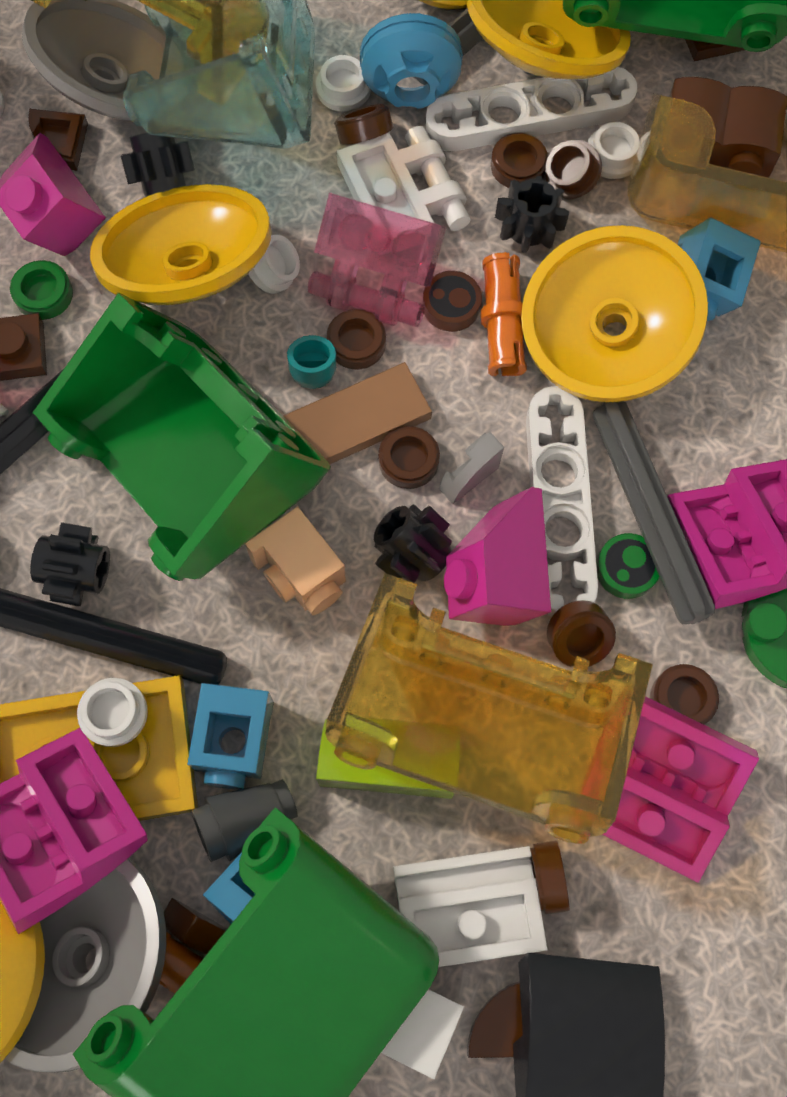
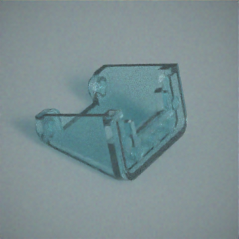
M144 0L150 20L155 26H162L166 34V41L159 79L154 80L147 71L133 73L128 78L127 87L123 93V100L128 116L136 126H142L146 132L156 136L287 149L310 141L315 30L307 0Z

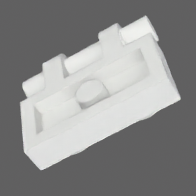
M423 126L413 127L406 133L405 140L408 147L398 150L390 132L337 150V165L381 256L434 237L435 223L431 217L432 215H443L451 231H459L465 228L471 221L464 207L467 200L459 182L450 179L444 167L446 157L439 142L431 140ZM415 173L419 176L423 175L429 188L418 191L411 175Z

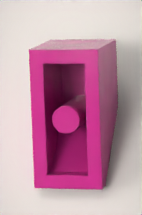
M41 133L36 136L1 176L0 207L23 240L62 256L73 252L106 218L48 137Z
M530 487L493 506L446 556L444 588L448 595L450 620L510 626L551 613L541 488Z

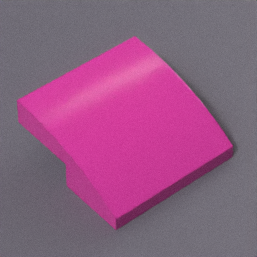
M787 459L733 468L724 485L667 495L715 605V609L754 600L787 588Z
M634 691L602 756L575 817V821L699 883L730 827L728 815L759 761L758 752Z
M81 728L17 759L16 762L20 774L0 783V901L18 934L42 921L90 889L148 841L147 833Z

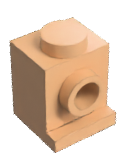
M298 506L245 543L250 560L258 570L269 563L270 567L263 571L272 588L285 603L295 597L305 611L308 610L311 615H317L329 608L342 595L343 591L339 586L346 582L345 566Z

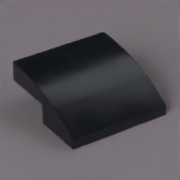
M527 953L518 962L523 1036L513 1043L516 1097L664 1096L665 1027L659 966Z

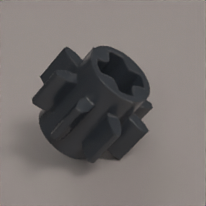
M172 128L129 137L133 152L122 154L121 156L128 184L141 182L145 197L158 192L168 191L172 188L186 186L183 173L195 170L188 141L176 143Z
M541 176L527 179L521 183L515 179L512 180L508 198H498L495 218L503 221L500 234L501 240L512 238L515 242L521 244L523 253H526L530 246L541 243L548 249L552 248L556 231L565 230L570 212L565 208H560L564 190L562 188L554 189L550 183L542 180Z
M415 504L409 508L406 506L394 508L382 518L375 529L374 547L382 553L375 564L396 582L402 577L411 585L415 584L417 579L419 581L433 579L445 568L446 556L451 552L450 545L452 540L444 534L450 524L431 506H427L423 511Z
M61 522L58 535H42L37 540L31 557V579L35 583L44 584L42 594L50 595V601L81 606L84 591L99 594L103 590L109 572L110 550L108 546L97 544L99 537L92 535V527Z

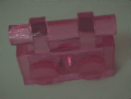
M329 193L314 253L334 258L335 262L331 275L314 271L311 274L308 282V293L325 298L327 305L343 311L348 310L350 306L375 314V319L387 325L395 326L398 322L418 327L422 321L425 306L424 304L405 299L406 285L409 281L430 287L447 227ZM359 266L384 274L380 291L357 284L356 276Z

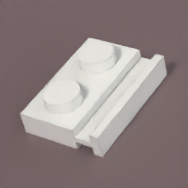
M530 846L393 866L399 912L427 934L435 943L439 954L438 967L548 950L536 879L533 876L530 859L532 857Z

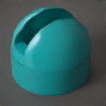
M308 335L298 338L288 348L289 372L293 380L301 387L314 390L324 387L332 380L336 370V351L329 340L321 336Z

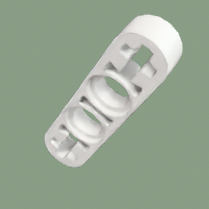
M617 67L607 73L587 79H551L542 77L448 94L437 98L435 102L428 106L425 129L431 140L439 142L443 151H459L496 144L504 136L513 133H525L535 137L616 122L625 118L630 113L638 90L637 82L630 72L624 68ZM602 88H610L613 95H620L619 100H611L608 93H601ZM550 97H560L569 102L572 109L563 114H556L547 110L542 102ZM590 100L589 106L585 107L584 101ZM497 107H508L514 110L519 118L514 122L502 124L492 119L489 112ZM472 111H479V126H475L476 116L472 117ZM451 117L454 124H459V128L449 130L448 125L442 123V118Z
M558 386L546 387L534 395L526 417L530 487L542 489L545 528L547 522L558 517L567 518L578 527L579 541L567 547L558 546L551 542L545 530L547 558L557 561H568L582 557L583 563L574 561L570 567L572 586L583 588L584 594L578 595L575 601L595 602L598 593V578L584 410L581 400L577 396L562 390ZM548 405H557L559 414L569 416L563 420L560 429V442L549 444L552 437L551 421L547 417L540 416L545 414ZM553 460L564 461L573 469L575 481L566 487H554L543 478L542 466ZM556 562L552 565L548 564L551 613L547 615L550 617L564 606L563 596L552 594L551 589L558 587L561 581V562Z

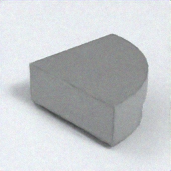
M491 432L484 433L465 450L470 459L454 472L450 473L447 471L440 483V491L454 504L499 469L504 446Z

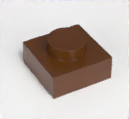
M39 313L0 318V381L47 375L44 322Z

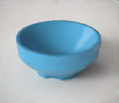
M407 13L389 17L371 28L363 38L360 46V67L365 84L376 95L396 107L412 106L421 109L429 106L437 98L446 94L456 84L461 74L463 51L460 38L451 26L434 16ZM408 77H418L427 81L426 85L416 88H403L396 85L400 80Z

